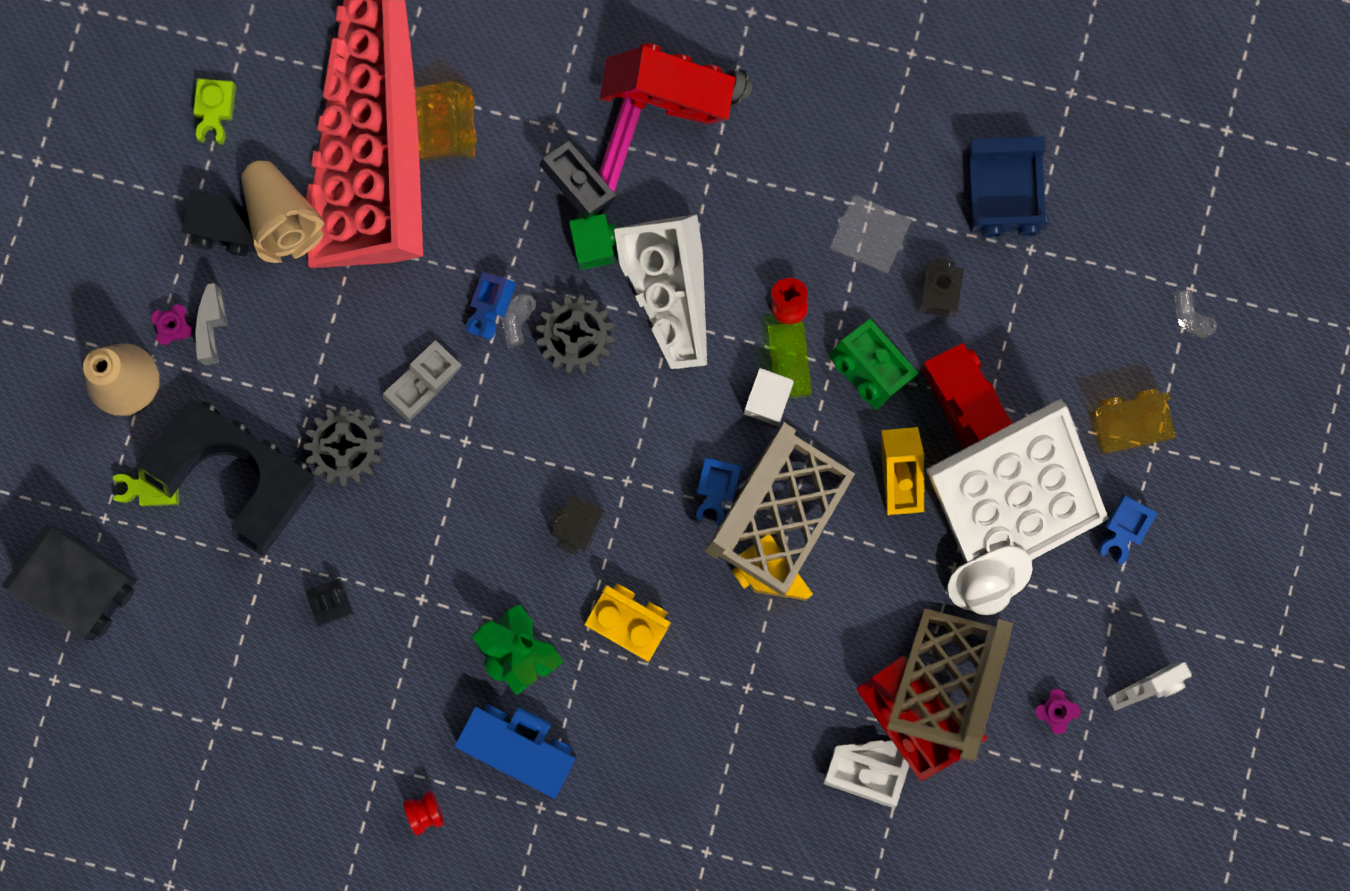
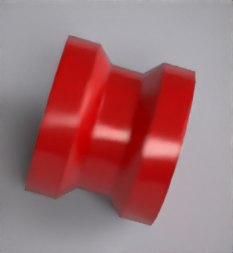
M784 278L774 284L771 293L774 318L784 324H795L802 321L808 313V289L806 285L796 278Z
M432 790L424 793L421 799L403 801L406 816L416 836L423 834L428 827L434 826L438 828L445 825L441 808Z

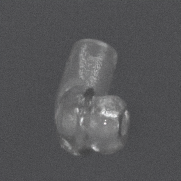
M520 294L514 297L509 303L505 317H501L507 347H516L524 344L521 325L536 307L535 299L529 294Z

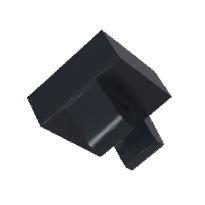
M341 578L305 591L316 624L319 627L354 614Z

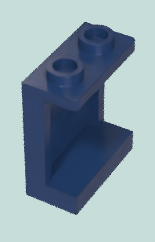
M1045 136L971 139L968 146L972 233L981 232L982 237L993 238L1003 236V232L1018 231L1019 236H1035L1040 234V230H1045L1049 224V216L1045 213L1043 154L1046 151Z

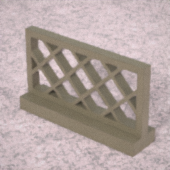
M785 422L773 435L704 550L705 553L715 559L719 556L782 596L787 593L855 475L846 467L795 436L794 434L797 430ZM793 448L806 455L810 468L792 470L789 455ZM784 465L785 473L779 474ZM831 471L841 477L842 481L838 488L824 491L819 472ZM812 474L817 493L800 496L795 477ZM787 479L792 498L775 501L771 485L774 481ZM766 495L768 502L761 503ZM832 496L830 502L827 503L826 497ZM819 499L823 514L818 519L807 521L802 502ZM794 504L799 522L782 526L777 507ZM770 508L775 527L757 530L754 519L755 512ZM749 525L750 532L743 534L746 527ZM810 526H815L814 529H813V531H812L811 534H810L809 527H810ZM801 528L805 541L803 548L789 551L784 532ZM777 533L782 552L764 556L759 537ZM752 538L757 557L746 560L733 552V549L738 541ZM797 556L795 562L792 563L791 557ZM784 558L788 574L783 582L769 574L766 562Z
M924 609L889 719L888 729L962 749L961 758L976 761L1008 650L1013 623L999 619L997 627ZM928 624L944 626L949 633L934 638L927 629ZM974 634L985 637L986 640L985 643L971 648L963 637ZM955 641L963 652L948 657L941 646ZM933 650L940 661L926 667L918 656ZM970 660L977 671L962 676L955 665ZM947 669L954 681L940 686L932 674ZM924 678L932 690L917 696L910 683ZM961 688L968 700L954 706L946 694ZM938 697L946 709L931 715L923 703ZM913 707L916 708L923 718L914 723L899 719L901 712ZM952 717L960 728L958 735L941 730L937 723Z

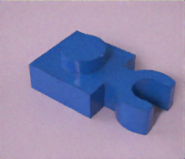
M482 272L470 304L471 307L476 308V312L469 318L466 324V332L491 340L496 332L495 319L497 316L505 317L517 283L503 277Z
M705 458L697 495L707 498L706 502L702 503L697 509L696 519L698 522H702L705 511L714 510L718 516L716 526L719 527L724 519V510L721 503L722 501L733 503L741 466Z
M1122 494L1105 524V527L1112 530L1113 534L1111 537L1102 540L1098 547V553L1105 556L1110 547L1117 546L1119 553L1115 558V562L1120 565L1124 564L1129 556V542L1141 544L1157 512Z

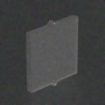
M854 194L844 217H840L838 220L840 226L829 249L884 274H888L897 252L902 251L904 248L902 241L912 219Z

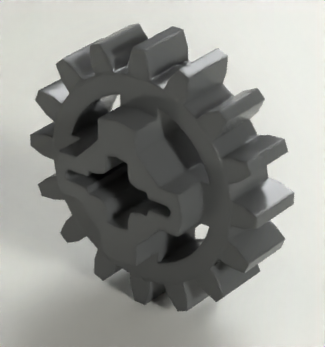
M567 295L564 298L565 305L560 307L553 301L551 305L554 312L552 314L541 313V317L546 322V325L536 326L537 333L544 335L536 343L539 348L547 347L542 357L545 361L551 358L555 359L553 362L554 370L557 371L562 365H565L567 375L571 376L574 368L579 367L581 373L586 375L587 365L592 364L598 370L600 368L598 358L600 356L607 359L610 358V352L605 347L606 345H615V338L608 336L607 333L614 331L615 327L614 323H604L609 317V312L603 310L598 313V301L594 300L588 306L585 305L584 295H580L577 303H572ZM572 313L571 317L562 324L556 323L564 315ZM586 315L596 321L600 331L592 329L587 325ZM575 328H580L582 335L585 337H579L577 343H572L567 333L572 334ZM551 339L556 342H562L565 346V356L561 355L554 348ZM587 348H595L592 353L580 358V354Z
M345 406L341 407L340 415L337 416L331 409L326 410L328 419L323 421L316 417L314 421L318 429L316 431H306V434L313 439L312 443L303 445L306 451L313 452V455L307 458L306 462L309 465L318 464L314 472L317 477L328 473L326 482L330 485H333L337 478L340 479L341 486L344 488H348L349 479L351 478L361 485L363 484L361 475L367 473L373 477L375 473L371 465L373 463H383V460L376 455L377 451L386 449L383 443L376 442V439L381 437L383 432L380 428L371 430L370 428L374 425L375 420L370 416L362 421L363 412L360 409H356L352 416L349 415L348 408ZM352 424L359 426L365 432L367 439L356 438ZM335 426V431L327 439H323L325 434ZM344 439L354 445L352 448L346 449V455H343L337 449H333L343 445ZM322 455L333 456L337 470L330 468L325 463ZM361 455H366L363 462L354 468V463Z

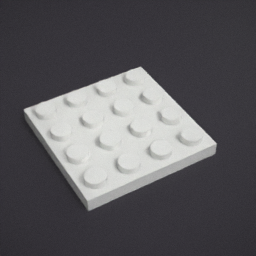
M1061 399L926 469L965 563L1005 546L1019 547L1026 551L1031 560L1108 520L1069 410Z

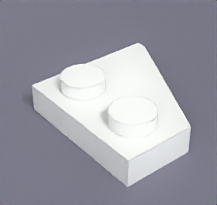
M1185 662L1171 664L1107 697L1113 710L1116 711L1153 695H1157L1158 698L1162 696L1167 697L1185 688L1183 680L1191 677L1192 674Z
M881 740L861 745L836 746L823 784L895 808L909 764L892 741L883 742Z

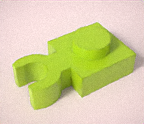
M197 79L193 114L196 118H203V121L196 128V137L200 143L205 142V135L209 130H216V141L218 144L225 142L226 132L221 122L222 120H232L236 90L234 82Z
M125 474L113 476V481L119 483L126 482L128 485V490L125 494L113 495V500L117 502L128 503L136 496H139V505L142 507L179 505V488L169 498L142 481L140 477L139 479H134Z

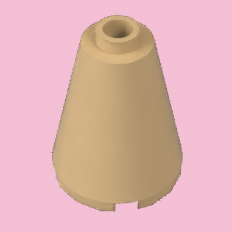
M254 161L250 163L241 175V182L253 245L257 255L264 261L272 263L283 262L281 257L292 254L294 259L303 256L322 240L324 235L321 230L322 226H324L323 219L272 162Z
M126 343L114 344L95 349L85 358L83 370L88 395L93 403L104 412L115 416H130L148 406L154 400L159 389L160 374L154 360L142 348Z

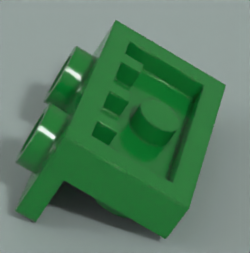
M871 319L841 340L829 354V358L834 363L835 368L858 390L861 398L868 402L875 410L880 408L892 395L918 374L915 368Z

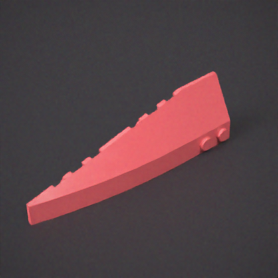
M344 0L343 6H338L336 21L340 25L338 37L332 39L323 97L327 99L326 109L323 116L319 117L317 130L322 133L319 151L313 152L311 166L315 167L313 184H308L306 200L324 221V226L321 229L324 234L322 240L308 252V267L311 268L395 263L423 257L417 111L405 0Z

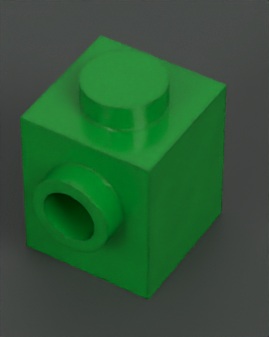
M595 213L587 220L581 214L576 215V220L569 221L579 270L615 263L612 246L616 245L615 223L607 224L606 215H598V213Z

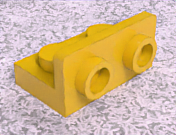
M616 583L613 589L605 585L601 597L584 625L649 662L671 625V622L665 619L668 612L651 602H648L646 607L633 601L636 594Z

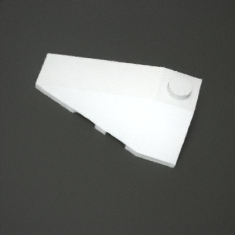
M697 215L661 219L614 229L620 267L625 277L629 276L636 290L637 296L635 297L640 307H644L653 325L652 332L670 368L677 369L707 365L703 249Z

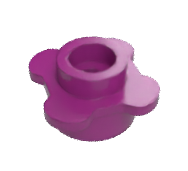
M176 304L172 309L163 312L156 310L151 315V322L156 325L158 331L156 339L160 344L168 345L171 341L188 339L191 336L192 328L185 318L187 310L182 305ZM171 321L175 323L173 328L168 327Z
M1060 689L1052 690L1049 693V699L1043 705H1038L1035 710L1036 717L1050 725L1052 732L1055 734H1063L1067 729L1066 725L1072 719L1078 718L1081 713L1079 705L1068 701L1065 698V693ZM1056 708L1061 709L1060 715L1055 714L1054 711Z

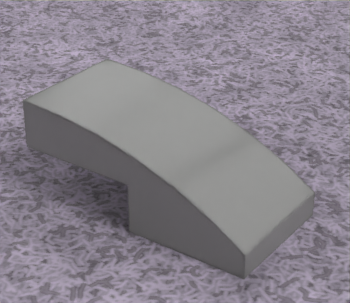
M215 283L207 284L200 302L196 321L197 360L203 365L219 363L213 328L228 325L222 290Z
M435 340L409 365V369L383 393V399L409 423L442 390L462 365Z

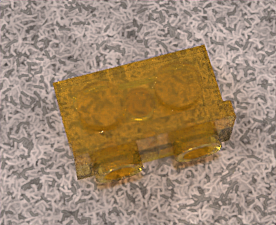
M453 80L416 88L419 158L425 161L456 155L467 159L474 158L477 135L473 121L475 99L472 89Z
M1158 388L1136 393L1137 399L1123 402L1122 396L1100 401L1101 407L1095 409L1092 412L1102 455L1175 439L1176 434L1168 406V401L1171 400L1170 393L1159 394Z

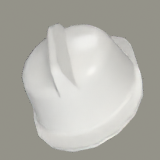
M1005 546L995 549L959 566L953 572L948 582L949 597L955 605L962 609L971 610L981 615L996 614L1003 610L1010 602L1011 597L1023 590L1029 582L1033 570L1032 560L1026 551L1016 546Z

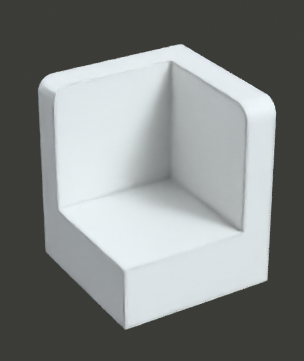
M759 368L744 415L779 427L794 383L793 380Z

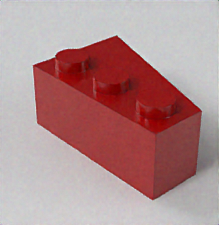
M649 43L640 44L638 48L606 58L600 100L611 102L612 98L623 97L633 100L632 107L644 109L645 103L666 109L665 115L705 124H713L729 119L736 77L722 73L723 69L718 66H701L692 63V58L682 54L669 55L661 52L662 48L660 46Z
M961 343L925 361L921 366V370L964 450L1013 423L1000 404L993 385L990 381H986L980 371L982 366L973 349L968 350L965 344Z
M902 656L857 687L856 691L922 782L959 761L962 749L888 729L889 719L908 660ZM924 678L910 683L917 696L932 690ZM938 697L923 703L931 715L946 709ZM915 707L901 712L899 719L913 723L923 719ZM952 717L937 723L941 730L958 735L960 728ZM985 734L983 735L982 742L988 738Z

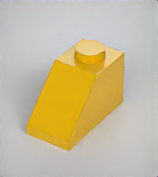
M918 427L881 430L882 468L887 515L924 512V452Z
M766 535L760 540L764 556L782 552L771 535ZM754 545L739 556L746 560L756 558ZM784 558L766 562L769 574L783 582L788 574ZM738 567L731 571L743 589L750 586L753 592L804 601L813 595L799 574L796 575L787 593L782 596Z

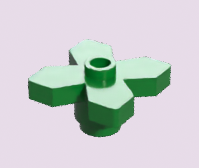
M516 605L499 618L500 624L491 620L472 634V639L482 652L487 654L484 660V667L487 673L497 681H505L517 695L537 681L536 673L546 677L564 663L551 644L534 640L532 637L533 620L521 605Z

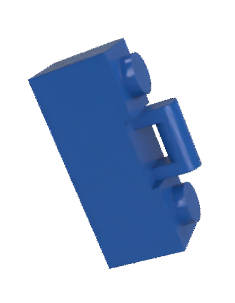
M489 704L486 705L484 710L475 707L454 747L556 799L577 758L570 755L573 748L555 738L552 739L550 744L544 741L552 723L521 707H518L510 723L504 721L507 715L505 712ZM521 724L537 732L538 735L535 741L517 733L518 725Z

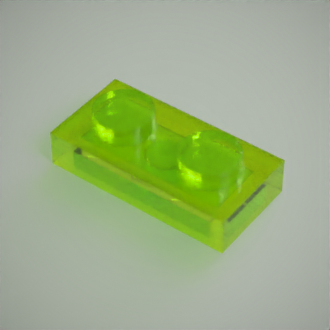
M804 322L769 325L767 330L772 373L793 380L794 383L789 398L811 396L812 390Z

